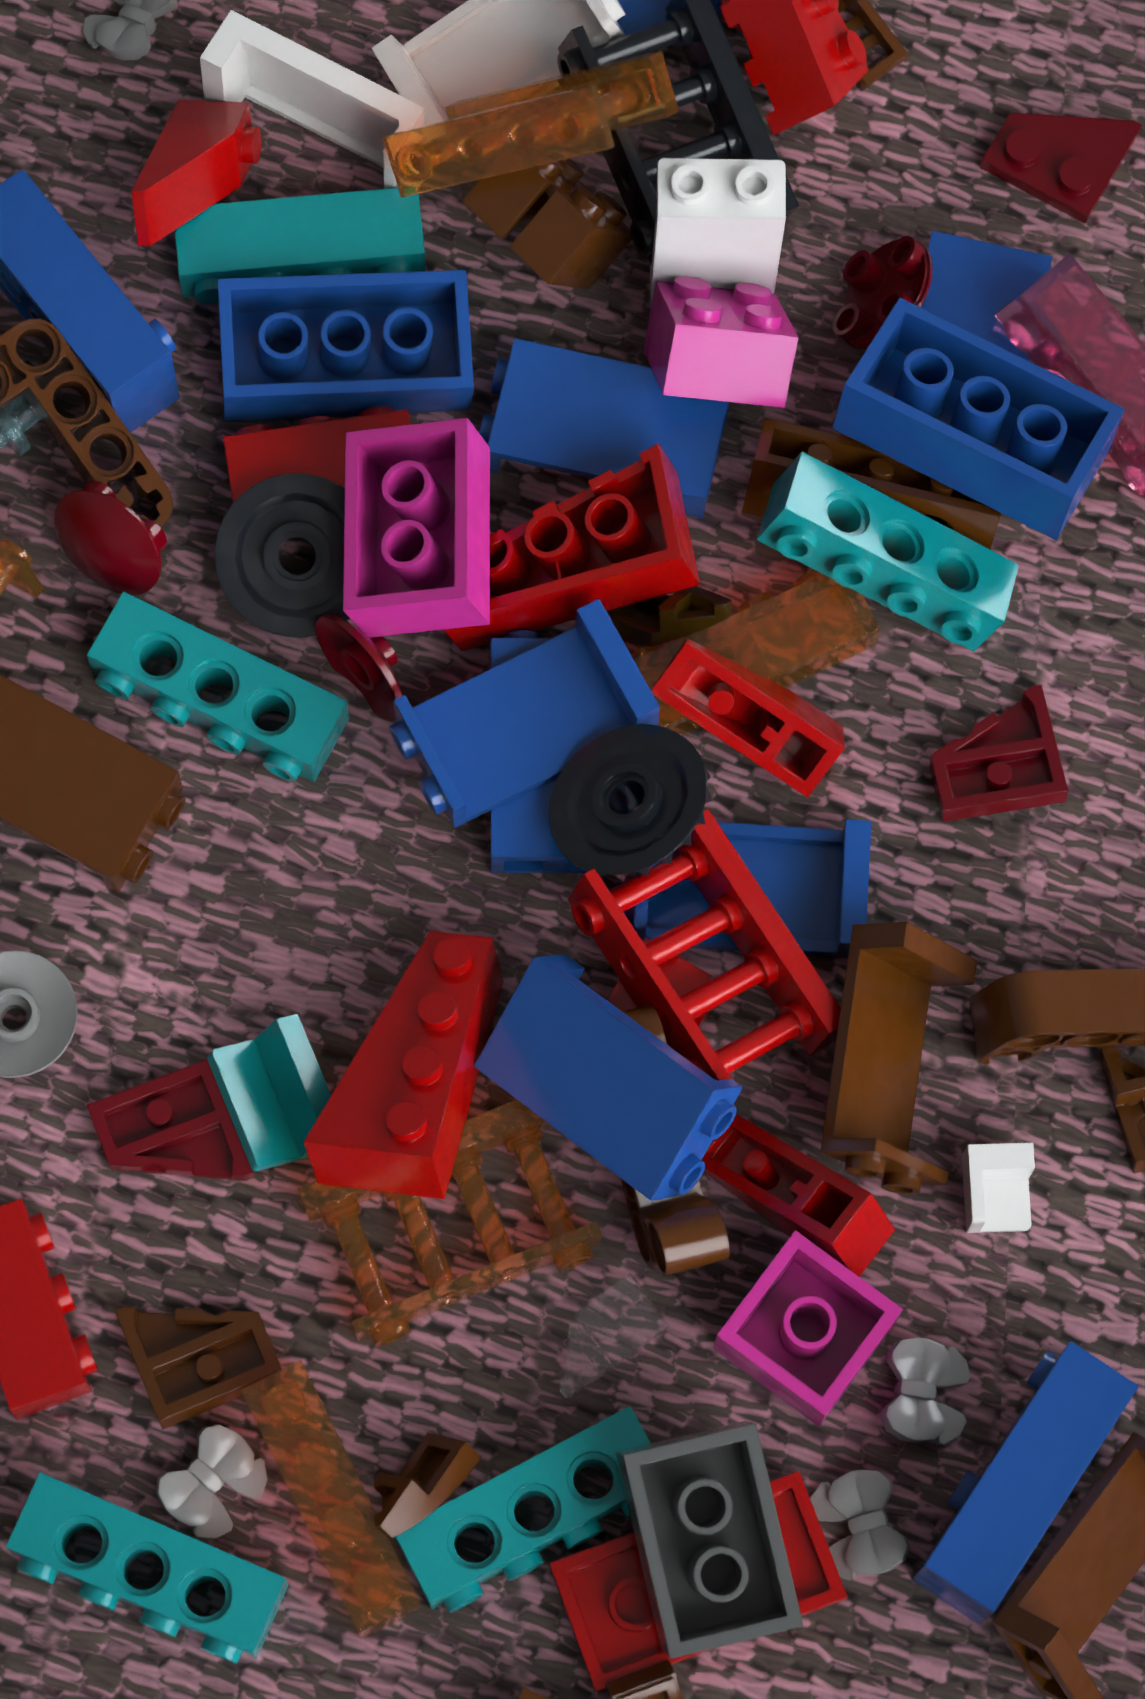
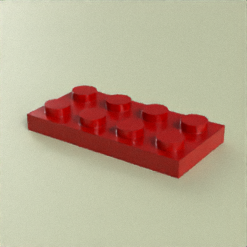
M800 1471L770 1481L801 1617L846 1600L848 1596ZM634 1532L549 1563V1568L595 1693L606 1690L607 1682L663 1661L669 1660L671 1665L713 1650L709 1649L672 1659L661 1651Z

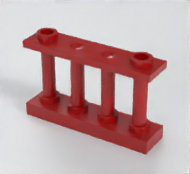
M709 809L703 811L705 824L697 825L692 831L691 846L682 844L674 851L672 864L661 862L650 868L649 876L640 873L608 890L594 868L583 874L568 897V901L571 904V912L576 925L585 935L592 936L637 1007L647 1004L654 1006L661 1021L667 1045L713 1079L725 1080L732 1078L729 1073L792 1038L800 1041L809 1056L826 1048L837 1037L841 1007ZM686 878L689 881L695 882L708 902L709 909L643 943L625 916L624 911ZM721 931L729 934L744 956V962L679 997L658 965ZM755 985L765 988L779 1009L780 1016L714 1051L694 1019Z

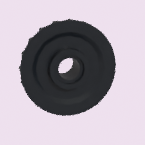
M304 473L283 474L270 477L251 486L231 505L222 520L215 544L216 572L222 590L231 605L251 624L275 635L302 638L316 636V621L324 614H334L346 621L350 619L343 611L345 489L320 476ZM294 537L308 540L315 550L314 560L311 565L305 570L298 572L285 568L278 557L282 544Z
M649 724L629 725L611 730L593 739L580 749L559 775L549 806L551 833L561 852L579 870L583 868L590 871L595 868L601 878L604 875H612L622 881L625 880L629 873L634 872L649 876L650 867L660 861L672 864V853L682 844L691 846L692 831L697 825L705 824L703 809L706 803L712 801L707 784L711 777L696 748L676 731Z

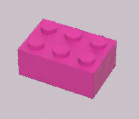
M468 418L346 432L343 611L369 638L490 625V447Z

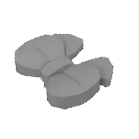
M114 0L122 7L118 17L89 15L84 20L82 31L90 47L97 48L100 46L104 52L115 59L138 60L148 54L151 48L149 36L156 29L154 19L173 11L178 5L177 0Z
M916 1337L894 1343L886 1354L887 1363L898 1379V1383L894 1387L895 1398L881 1412L880 1419L885 1430L898 1439L907 1442H927L935 1439L936 1445L942 1446L960 1436L967 1421L964 1414L945 1404L934 1401L936 1387L966 1384L971 1378L967 1361L955 1347L945 1348L944 1345L927 1338Z
M218 1424L203 1427L197 1435L196 1458L189 1463L185 1470L164 1472L157 1478L155 1494L163 1509L170 1516L187 1526H194L192 1533L196 1537L218 1538L232 1531L233 1522L225 1507L214 1493L220 1490L223 1484H226L233 1490L251 1498L262 1497L268 1481L265 1461L261 1458L254 1459V1453L250 1446L236 1431Z
M856 1470L834 1480L832 1485L829 1482H821L810 1498L819 1521H848V1528L852 1535L837 1541L829 1547L839 1576L848 1581L855 1579L856 1573L859 1575H874L889 1572L907 1558L910 1548L907 1538L888 1525V1516L884 1509L893 1492L892 1480L881 1471Z

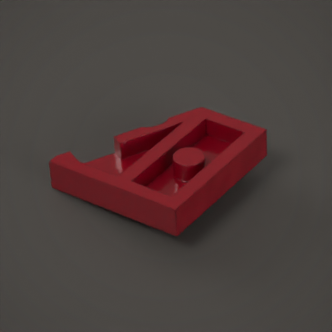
M1010 113L982 158L980 168L1086 224L1138 137L1142 124L1133 120Z
M207 1059L87 1105L111 1170L247 1181L254 1178L253 1171Z

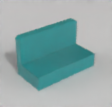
M298 1014L274 1020L253 1040L216 1048L207 1056L208 1063L250 1167L254 1171H261L309 1158L304 1140L331 1097Z

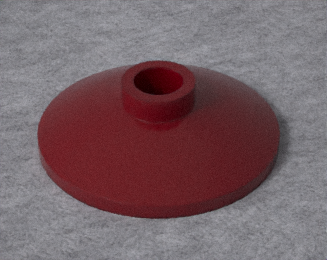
M324 614L316 621L315 630L318 642L329 664L335 671L356 686L367 700L375 715L387 721H395L394 700L401 697L402 692L392 669V666L398 662V657L393 647L383 636L369 638L350 622L334 614Z

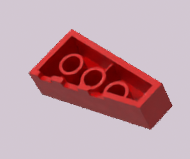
M721 0L722 5L720 8L728 28H735L743 32L749 46L751 60L743 64L752 86L764 83L775 109L765 115L773 135L834 107L869 71L866 65L867 55L860 37L853 30H848L837 9L839 5L838 0Z
M659 443L639 453L641 460L614 474L610 469L588 481L589 488L557 505L553 500L532 511L534 517L506 533L500 529L490 534V625L444 629L461 651L490 644L491 638H504V635L511 631H537L576 620L577 609L597 599H600L605 610L609 611L700 585L678 473Z
M430 931L304 1140V1145L318 1184L445 1199L479 1070L474 1065L488 1041L504 982L492 937Z

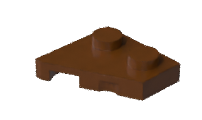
M128 1306L114 1310L162 1430L285 1378L259 1312L226 1311L219 1315H211L201 1309L176 1308L175 1314L138 1312L136 1307Z

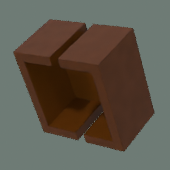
M509 144L462 200L501 239H505L518 224L523 231L509 247L547 284L588 289L603 275L632 240L630 228L622 221L627 215L626 211L606 193L598 191L593 196L588 192L589 189L580 181L584 175L583 170L571 158L559 150H556L552 155L537 145L532 149Z

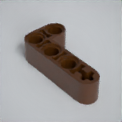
M42 319L25 320L0 336V409L24 394L86 484L90 481H100L109 486L118 482L133 468L138 476L130 481L128 486L139 499L149 495L154 500L155 505L150 509L149 514L153 521L162 527L169 520L173 510V497L169 488L61 333L51 323ZM25 336L40 338L49 350L48 362L41 366L25 364L17 354V341ZM61 388H72L78 391L85 401L83 416L78 418L61 416L53 405L54 392ZM98 439H106L113 442L121 453L119 468L113 471H104L94 465L89 451L91 443ZM125 485L115 493L116 498L128 507L133 504V496ZM145 515L139 516L141 519H148Z
M1145 968L1018 972L997 979L969 998L977 1060L981 1064H990V1057L1018 1055V1061H1023L1047 1048L1145 1046Z
M652 1004L622 1011L667 1044L661 1021ZM621 1179L635 1238L641 1256L648 1267L662 1276H668L729 1258V1241L723 1219L715 1203L703 1196L700 1180L686 1194L650 1201Z

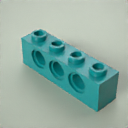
M801 452L773 483L756 539L779 551L785 557L796 560L835 580L841 586L853 589L884 605L894 613L907 617L944 636L948 641L959 644L973 652L1005 622L1019 564L804 452Z
M124 591L87 654L92 674L97 676L95 683L107 693L123 700H128L131 693L153 703L150 708L151 711L167 723L177 727H184L188 720L208 730L207 739L220 749L235 755H239L243 748L265 758L262 763L264 768L275 776L289 782H296L299 776L313 783L316 781L349 721L348 702ZM165 656L177 662L174 669L163 676H153L144 671L146 665L156 657ZM212 684H224L233 690L231 695L221 703H207L200 698L202 691ZM268 711H279L289 718L287 723L276 731H265L255 725L257 719Z
M631 1406L438 1507L418 1524L394 1537L431 1610L444 1603L448 1612L452 1613L469 1605L485 1594L480 1584L501 1572H504L508 1581L527 1574L544 1563L539 1552L561 1540L564 1541L568 1550L587 1542L603 1531L598 1521L621 1508L626 1518H630L615 1452L651 1444ZM595 1466L605 1470L612 1481V1488L609 1493L600 1499H587L580 1495L574 1486L573 1480L581 1469ZM536 1497L543 1499L552 1508L554 1517L546 1528L539 1531H529L521 1527L516 1521L515 1509L520 1502L527 1498ZM481 1529L492 1537L495 1545L494 1550L486 1560L471 1563L463 1560L458 1555L455 1544L458 1537L466 1530Z
M41 1472L35 1481L6 1545V1548L12 1554L21 1557L16 1567L17 1570L53 1585L57 1574L82 1584L77 1594L79 1597L111 1611L115 1610L119 1600L143 1610L138 1622L168 1636L176 1638L180 1626L202 1635L205 1638L200 1649L234 1664L238 1663L242 1653L257 1659L289 1586L287 1579L281 1575ZM83 1529H92L99 1532L102 1537V1548L95 1559L87 1563H75L69 1559L67 1546L69 1540L76 1532ZM152 1555L162 1560L164 1566L160 1582L147 1590H139L130 1586L128 1571L131 1564L141 1556ZM207 1581L216 1582L225 1589L226 1597L223 1607L216 1614L207 1617L194 1614L189 1607V1597L192 1590L200 1583Z

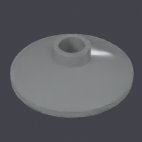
M13 950L0 952V1077L19 1078L44 1070L64 1053L75 1033L78 1007L69 980L55 964L40 955ZM14 1008L24 1010L27 1013V1020L21 1028L11 1030L3 1025V1017L7 1011Z

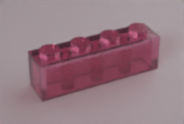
M1069 253L996 313L995 316L1005 327L1006 335L1011 343L1024 351L1034 364L1125 408L1108 454L1123 471L1125 481L1129 487L1145 498V344Z

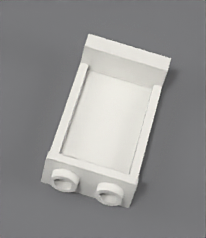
M468 0L404 45L390 35L372 47V50L399 95L425 108L424 133L429 135L428 143L446 160L466 150L564 83L558 68V47L572 29L583 25L593 48L626 36L617 22L618 19L626 14L618 0Z
M232 10L229 12L200 56L204 101L242 102L245 97L383 167L384 189L418 186V191H420L429 171V165L424 163V153L429 142V135L424 133V107Z
M662 158L658 161L657 208L652 266L650 264V309L655 282L674 283L675 278L681 276L700 278L709 282L711 287L735 289V285L739 283H752L764 286L774 294L786 221L785 163L782 160Z

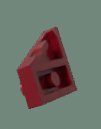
M1042 685L1030 687L1023 692L1022 700L999 716L992 713L974 725L973 730L968 736L952 740L930 756L929 769L942 822L1064 803L1067 800L1069 790Z

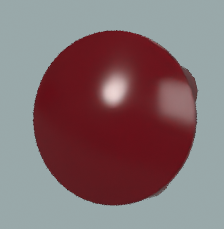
M908 235L882 245L871 254L866 250L856 252L848 260L843 270V278L848 284V294L845 305L837 312L833 319V332L854 348L866 350L899 298L921 308L932 279V259L927 248Z
M90 481L81 490L70 492L59 501L54 513L56 535L70 561L82 573L99 585L118 594H122L124 591L132 596L140 595L154 587L161 574L162 563L160 553L167 546L166 535L157 523L149 519H141L131 508L116 498L115 493L108 485L100 481Z

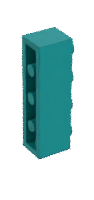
M418 186L219 203L212 205L175 230L183 298L194 297L197 302L203 304L218 303V279L426 271Z

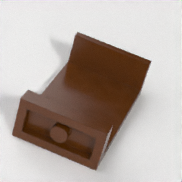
M0 675V820L103 876L106 888L116 894L120 892L126 880L133 884L137 883L146 871L153 855V850L147 848L159 826L165 830H169L173 826L185 804L186 798L180 794L183 787L179 772Z
M909 922L853 924L820 1152L844 1162L845 1172L861 1177L879 1178L882 1180V1189L899 1194H919L921 1185H947L949 1172L908 1153L931 987L974 985L977 966L976 959Z
M1135 1432L1131 1434L992 1621L1035 1689L1052 1699L1103 1698L1076 1654L1145 1562V1437Z

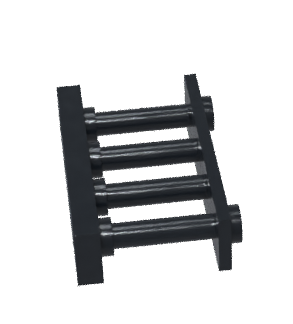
M672 0L665 8L667 12L666 21L593 48L582 25L572 29L558 47L557 62L561 77L570 89L575 88L631 217L630 233L634 246L642 257H648L651 266L657 196L651 183L657 181V168L660 159H716L723 156L724 159L779 160L711 0ZM673 44L677 48L683 49L691 68L690 77L616 104L603 70ZM697 100L701 104L707 105L716 125L714 133L646 159H640L627 129L628 126ZM786 176L787 218L799 207V204Z

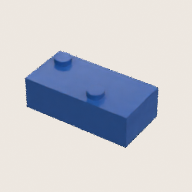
M24 169L1 183L0 290L24 320L42 319L51 323L61 333L130 433L180 398L171 354L176 350L172 338L158 320L153 319L149 323L146 322Z
M466 270L218 279L224 422L303 419L312 416L354 417L359 416L364 410L374 407H390L395 411L408 409L409 413L471 410L474 380Z
M899 298L846 381L833 429L1057 541L1107 456L1125 408Z
M1072 1341L1067 1344L1058 1356L1047 1350L1026 1382L1035 1391L980 1476L968 1469L951 1494L947 1503L957 1509V1511L912 1579L978 1625L995 1612L1139 1387Z

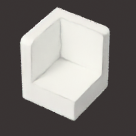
M1033 1143L967 1145L962 1155L966 1233L1018 1232L1030 1229L1029 1177L1035 1169Z

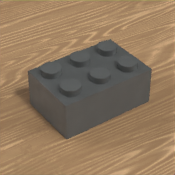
M743 1421L615 1452L661 1651L670 1659L803 1626L756 1423Z

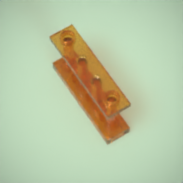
M662 51L460 100L445 107L449 120L389 134L383 137V142L402 198L608 150L615 146L611 131L668 118L679 112V108Z
M519 1100L470 1118L465 1122L451 1177L456 1179L490 1265L456 1279L452 1275L420 1196L318 1184L317 1181L298 1188L299 1197L309 1223L323 1218L326 1226L334 1227L369 1313L351 1321L358 1343L372 1338L375 1347L392 1343L411 1332L408 1324L411 1321L554 1263L557 1271L562 1272L575 1268L594 1257L591 1248L601 1243L602 1232L596 1221L575 1229L539 1144L544 1138L541 1130L549 1127L550 1124ZM505 1145L508 1153L515 1152L551 1237V1240L517 1254L514 1253L478 1167L483 1163L480 1154ZM384 1194L387 1202L394 1201L430 1288L395 1304L391 1300L358 1219V1215L362 1212L359 1203Z

